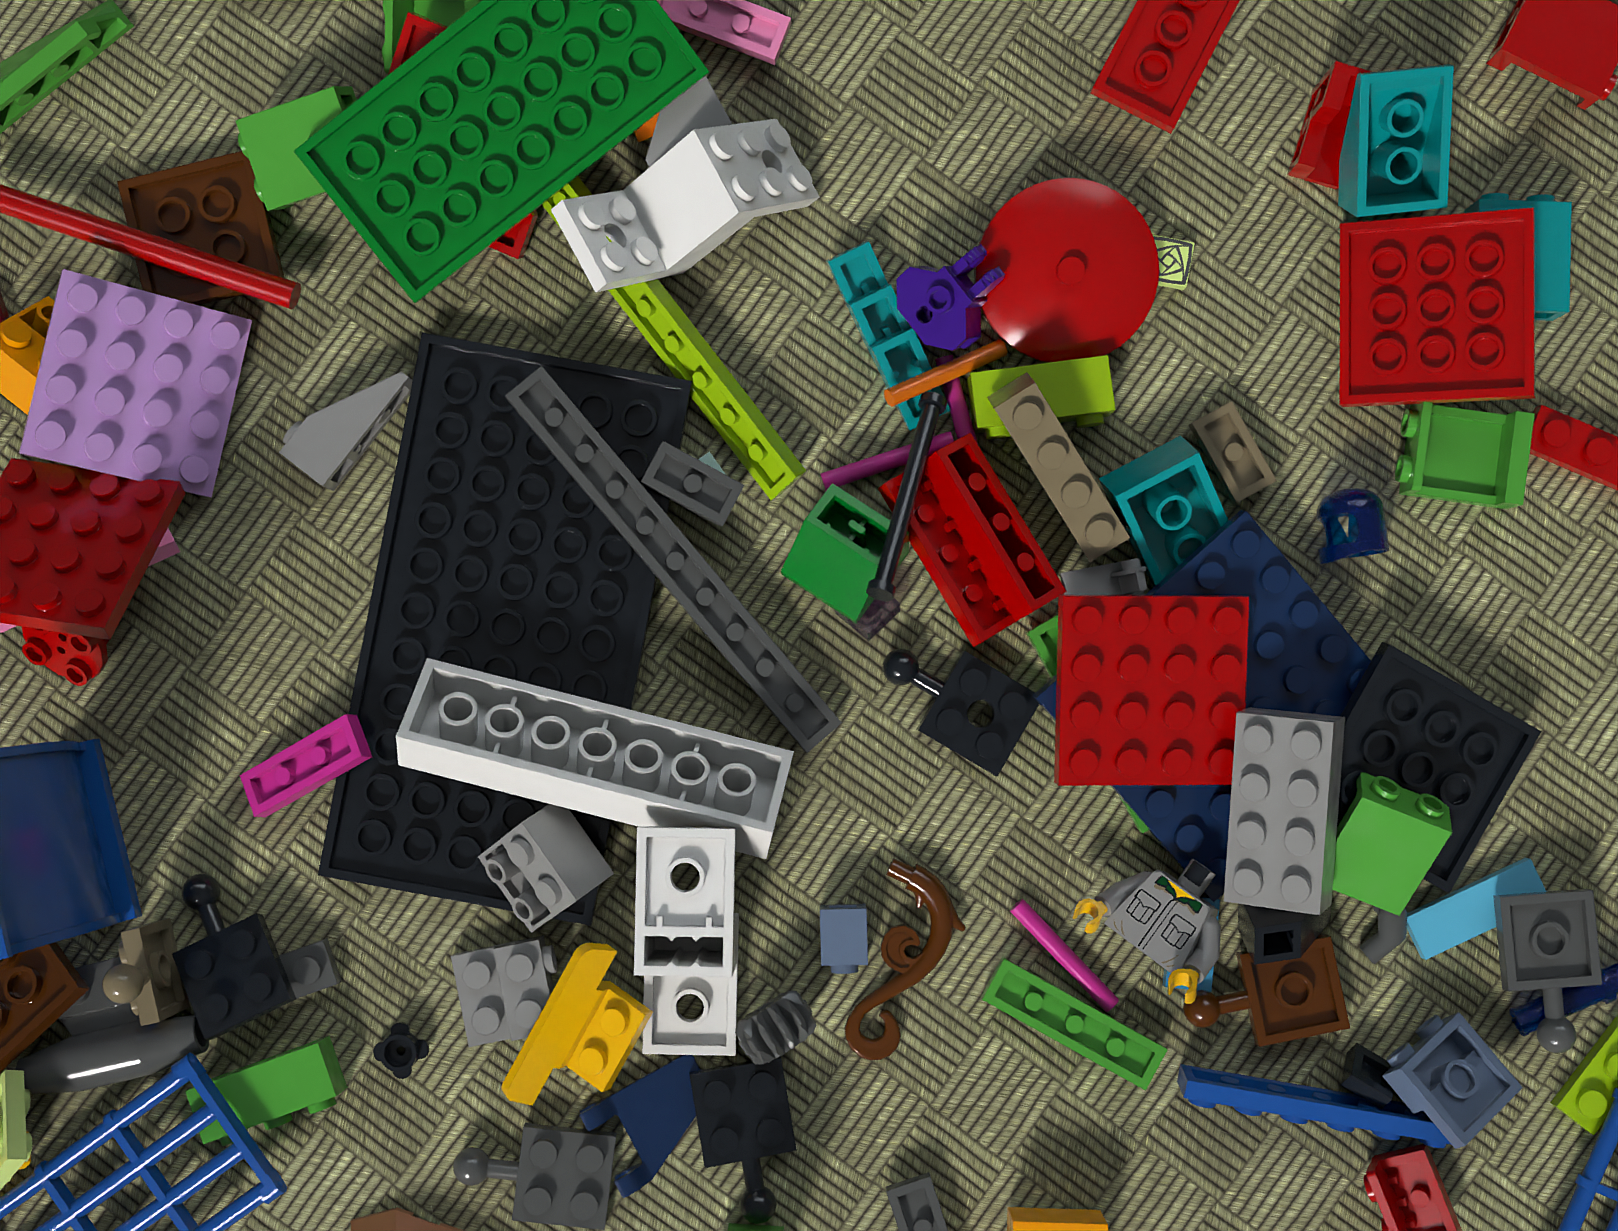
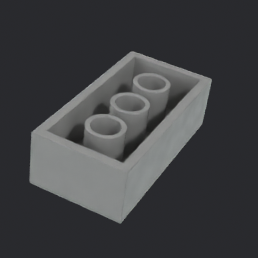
M1252 707L1236 713L1224 902L1321 915L1331 906L1345 717Z

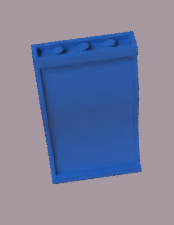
M91 739L83 742H43L0 748V960L12 957L20 952L141 917L142 912L100 739Z

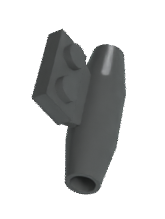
M120 957L75 968L89 987V990L58 1018L61 1019L72 1036L20 1058L16 1064V1070L24 1071L25 1089H29L30 1095L80 1092L160 1072L171 1067L188 1053L197 1056L206 1052L209 1047V1040L204 1039L195 1015L169 1017L157 1023L141 1026L139 1015L133 1013L130 1002L119 1004L108 999L103 991L102 983L108 970L122 964Z

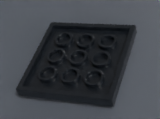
M1382 642L1340 715L1345 717L1337 827L1356 797L1357 779L1361 772L1374 777H1387L1396 782L1400 787L1420 795L1430 794L1437 797L1449 807L1452 834L1423 879L1450 893L1542 731L1394 646Z

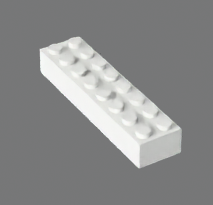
M430 658L426 659L396 735L398 765L634 826L736 828L735 851L767 859L794 751Z

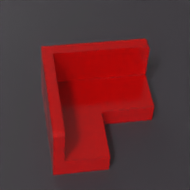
M1338 61L1334 62L1312 90L1287 175L1332 189H1339V159L1357 74L1372 71Z

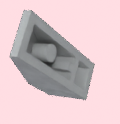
M399 372L307 416L303 422L297 421L283 438L285 445L279 453L321 486L334 491L408 398L413 380L403 372Z

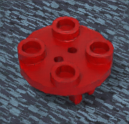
M22 626L23 638L26 641L22 646V652L25 657L35 665H45L74 685H85L90 679L101 673L108 661L106 646L109 641L108 639Z

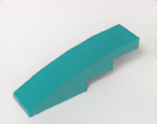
M865 241L826 260L847 308L887 389L932 369L915 331L897 309V296L892 285L888 284L870 242ZM940 386L935 387L929 391H926L935 392L944 396ZM921 394L896 405L908 430L917 427L921 409L918 406ZM948 403L946 405L945 412L939 414V416L951 411L948 406Z

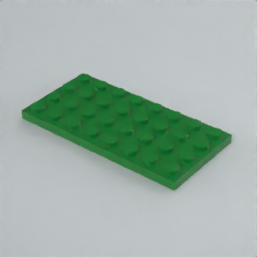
M482 0L296 148L294 153L410 299L417 303L710 72L657 0Z

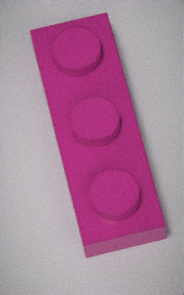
M345 714L240 775L254 817H267L370 759L372 754L358 716Z

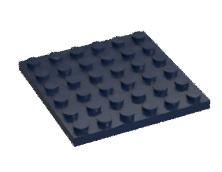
M1240 510L1146 594L1243 595L1249 597L1246 709L1252 707L1340 716L1371 662L1369 657L1250 514L1244 510ZM1057 674L1032 695L1055 722ZM1110 785L1183 870L1194 859L1216 874L1203 893L1213 902L1219 899L1224 894L1232 785Z

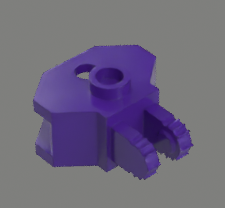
M981 244L971 249L953 266H943L941 269L928 266H910L896 279L897 309L925 345L954 351L958 348H969L981 337V306L987 302L984 297L1005 278V274L999 267L989 270L975 284L967 276L987 255V251Z

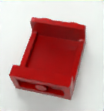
M1517 0L1486 64L1503 71L1513 63L1580 96L1576 106L1586 110L1598 99L1604 101L1618 80V75L1613 73L1618 64V5L1609 0Z

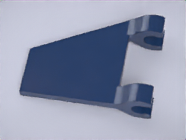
M681 1055L613 1094L597 1100L580 1110L579 1115L587 1131L600 1126L614 1115L619 1116L642 1160L641 1163L631 1166L614 1176V1182L622 1198L638 1191L654 1178L696 1117L689 1072L698 1071L700 1068L693 1055Z

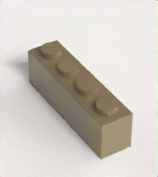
M1027 372L987 397L1089 562H1092L1130 538L1043 394Z

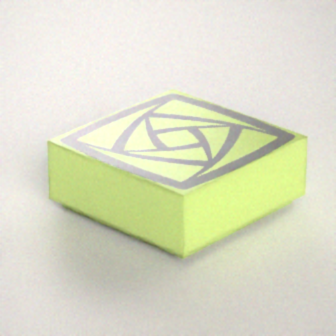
M1153 235L1159 259L1158 286L1184 290L1187 287L1195 243Z

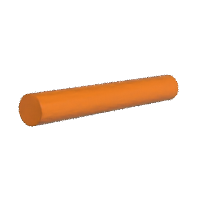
M1001 339L993 341L885 389V400L891 407L1006 356L1007 347Z

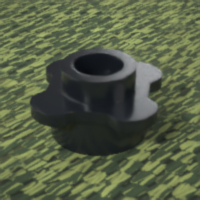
M398 1022L391 1027V1034L384 1042H379L375 1045L373 1054L377 1061H381L387 1069L393 1071L395 1077L404 1079L411 1075L412 1066L418 1059H423L428 1055L429 1044L424 1039H417L410 1032L408 1024ZM399 1046L405 1048V1054L401 1055L397 1052Z

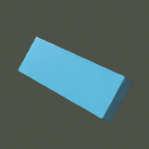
M1523 858L1408 912L1407 930L1420 957L1427 960L1495 928L1496 919L1493 895L1546 892L1532 860Z

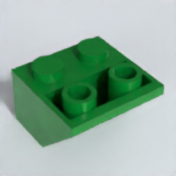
M832 483L805 518L781 569V575L857 624L874 601V598L866 593L868 582L875 578L890 520ZM908 531L905 537L898 567L909 553Z

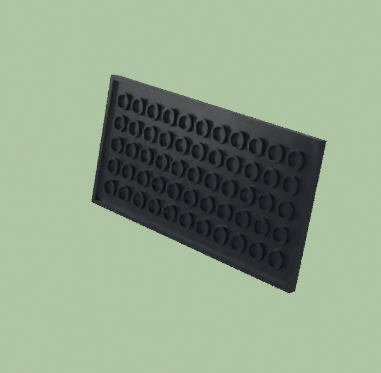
M422 332L349 714L358 716L372 757L336 777L318 876L513 911L512 905L499 886L487 875L485 867L478 856L521 822L547 806L548 803L398 765L396 735L426 659L430 658L633 710L657 577L508 402L505 395L542 366L640 482L662 441L681 450L691 398L692 381ZM642 485L669 516L671 500ZM569 809L605 859L612 820ZM600 884L552 919L591 926L594 920Z

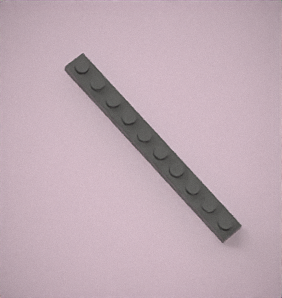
M542 366L505 395L508 402L804 752L808 753L842 723Z

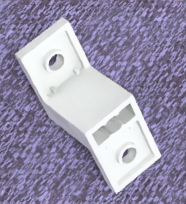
M777 119L694 129L624 190L564 199L553 207L551 211L594 291L601 292L683 274L754 217L808 207L820 197L812 184V177L809 171L801 164L790 144L789 134L779 124Z
M637 827L634 975L644 976L643 1005L653 1011L643 1029L642 1054L736 1056L737 1035L735 1031L737 1026L739 913H734L736 828ZM690 863L697 868L700 880L695 888L681 890L675 886L672 880V871L676 865ZM694 994L702 1000L704 1011L699 1017L687 1019L679 1013L677 1002L683 995Z

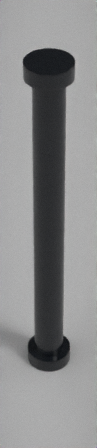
M924 392L920 396L918 406L921 409L879 564L875 578L870 580L867 585L866 593L877 600L891 601L895 596L894 577L939 414L945 412L947 399L935 392Z

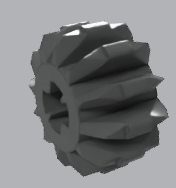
M787 991L770 999L765 1004L757 1007L753 1012L747 1014L744 1019L738 1022L735 1033L740 1041L741 1048L746 1055H749L753 1063L764 1064L784 1055L789 1050L794 1049L799 1043L805 1041L814 1032L817 1025L806 1000H803L797 991Z

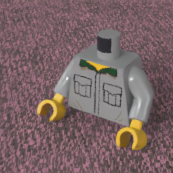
M1194 859L1190 861L1178 880L1158 869L1154 872L1143 871L1114 883L1094 899L1087 898L1079 901L1073 913V919H1076L1082 913L1093 916L1094 919L1087 923L1084 930L1090 934L1096 932L1099 928L1102 916L1108 917L1104 924L1171 973L1168 978L1167 992L1169 995L1179 985L1189 988L1185 994L1184 1003L1192 1004L1195 1001L1197 984L1204 980L1220 956L1221 925L1216 919L1219 910L1201 897L1216 874Z

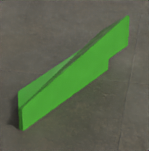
M107 0L0 62V134L134 27L113 0Z

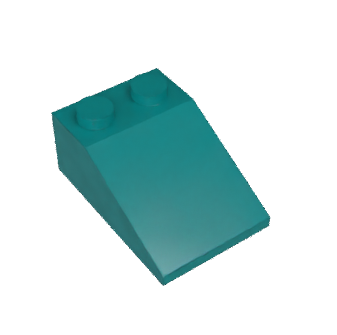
M1447 64L1357 74L1339 159V207L1356 217L1447 208L1454 65Z
M1182 436L1174 438L1099 478L1112 509L1130 536L1128 539L1142 566H1146L1145 572L1153 587L1228 522V518L1200 453Z

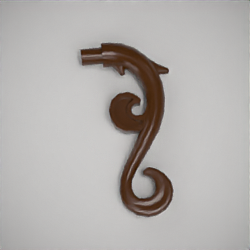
M895 858L892 859L886 875L906 884L905 889L914 893L918 908H922L923 903H925L930 913V935L923 950L918 955L910 957L905 952L906 946H919L921 943L919 935L912 927L905 924L895 925L884 933L881 941V956L889 967L900 973L860 1001L848 1016L844 1027L845 1038L850 1049L859 1057L867 1060H882L890 1056L897 1049L901 1034L895 1016L888 1010H882L879 1016L883 1019L885 1025L883 1034L873 1039L866 1037L860 1030V1024L864 1015L876 1006L922 981L944 956L952 938L953 928L961 932L965 931L966 928L958 917L946 887L936 875L918 864L912 867Z

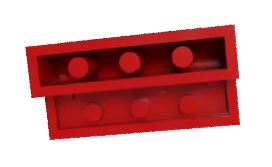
M971 432L940 448L927 458L907 530L909 532V542L970 643L975 647L1059 597V594H1064L1067 591ZM904 472L878 488L892 513Z

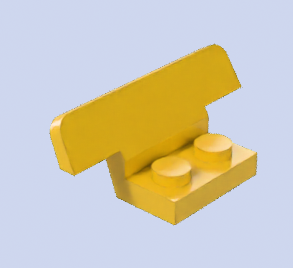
M584 943L574 951L502 1083V1092L509 1101L533 1106L553 1068L561 1069L565 1066L602 1093L611 1089L653 1013L652 1010L611 981H602L618 952L608 944Z

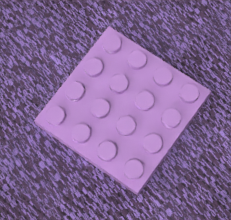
M62 269L19 454L137 481L147 479L180 481L185 492L212 497L252 320Z

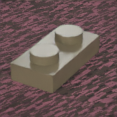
M1232 401L1189 424L1191 431L1233 505L1277 481Z

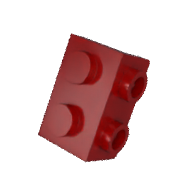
M1415 1145L1372 1157L1366 1174H1364V1186L1369 1199L1372 1202H1377L1383 1215L1381 1220L1382 1231H1462L1427 1145Z

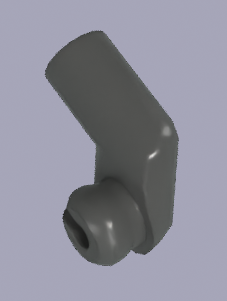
M1373 906L1374 911L1378 914V932L1361 944L1359 948L1374 965L1405 940L1407 934L1406 907L1401 915L1398 916Z

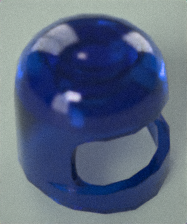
M1349 488L1333 492L1321 500L1317 509V521L1322 522L1325 528L1326 547L1318 549L1320 564L1332 563L1343 558L1369 556L1389 551L1383 503L1377 494L1367 489ZM1339 517H1349L1348 537L1338 520Z

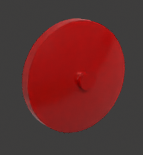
M1058 178L1024 189L1008 200L994 214L980 239L979 245L981 244L985 248L987 255L974 268V283H977L989 270L997 267L1005 274V278L984 297L987 302L981 306L982 312L992 329L1003 341L1016 351L1030 358L1050 363L1109 354L1124 344L1139 329L1155 299L1159 280V259L1155 240L1148 224L1128 199L1108 186L1095 181L1079 178Z

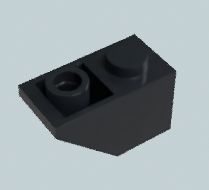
M1238 904V931L1254 965L1301 958L1331 922V906L1321 915Z

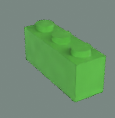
M330 1035L211 1078L246 1130L261 1123L264 1124L266 1130L281 1126L293 1120L292 1112L305 1107L308 1108L309 1114L325 1110L337 1104L335 1096L348 1088ZM194 1086L185 1091L192 1113L206 1104ZM215 1120L199 1132L203 1145L220 1139L222 1146L233 1143L218 1120Z

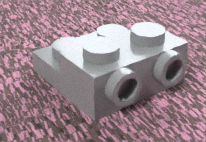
M544 935L453 954L451 960L468 1046L473 1047L507 1039L514 1041L527 1038L554 990L552 974L557 973L558 970L554 948L552 945L546 946Z

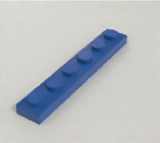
M1180 1064L1177 1083L1182 1095L1190 1103L1199 1107L1214 1108L1216 1104L1233 1106L1236 1111L1250 1116H1260L1262 1112L1279 1114L1282 1119L1296 1124H1306L1308 1120L1325 1122L1328 1127L1342 1132H1353L1354 1128L1371 1130L1376 1136L1388 1140H1399L1400 1136L1417 1138L1419 1142L1434 1148H1445L1447 1144H1451L1424 1111L1413 1114L1403 1102L1390 1101L1383 1109H1380L1356 1094Z

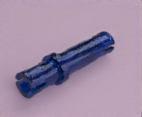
M1618 962L1603 969L1601 968L1602 985L1562 988L1565 1018L1602 1001H1605V1004L1616 1001L1618 995ZM1543 995L1509 1009L1510 1016L1512 1018L1516 1017L1512 1021L1523 1037L1536 1031L1539 1023L1545 1018Z

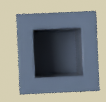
M866 904L820 905L821 966H831V973L859 972L858 965H868Z

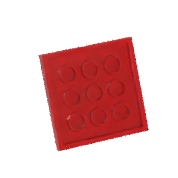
M1534 208L1340 223L1339 405L1341 407L1535 398Z
M11 458L0 476V623L111 640L186 494L181 482L166 479L137 481L80 467Z
M1059 594L1054 783L1058 786L1232 785L1236 713L1246 709L1249 597L1243 595Z

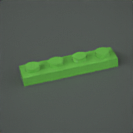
M1003 956L981 995L983 1001L1145 1091L1168 1050L1160 1043Z

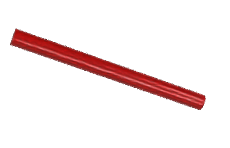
M0 184V213L291 310L298 303L301 293V284Z

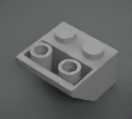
M548 804L521 822L478 856L489 878L499 886L512 905L515 915L525 923L531 933L614 874L568 808Z

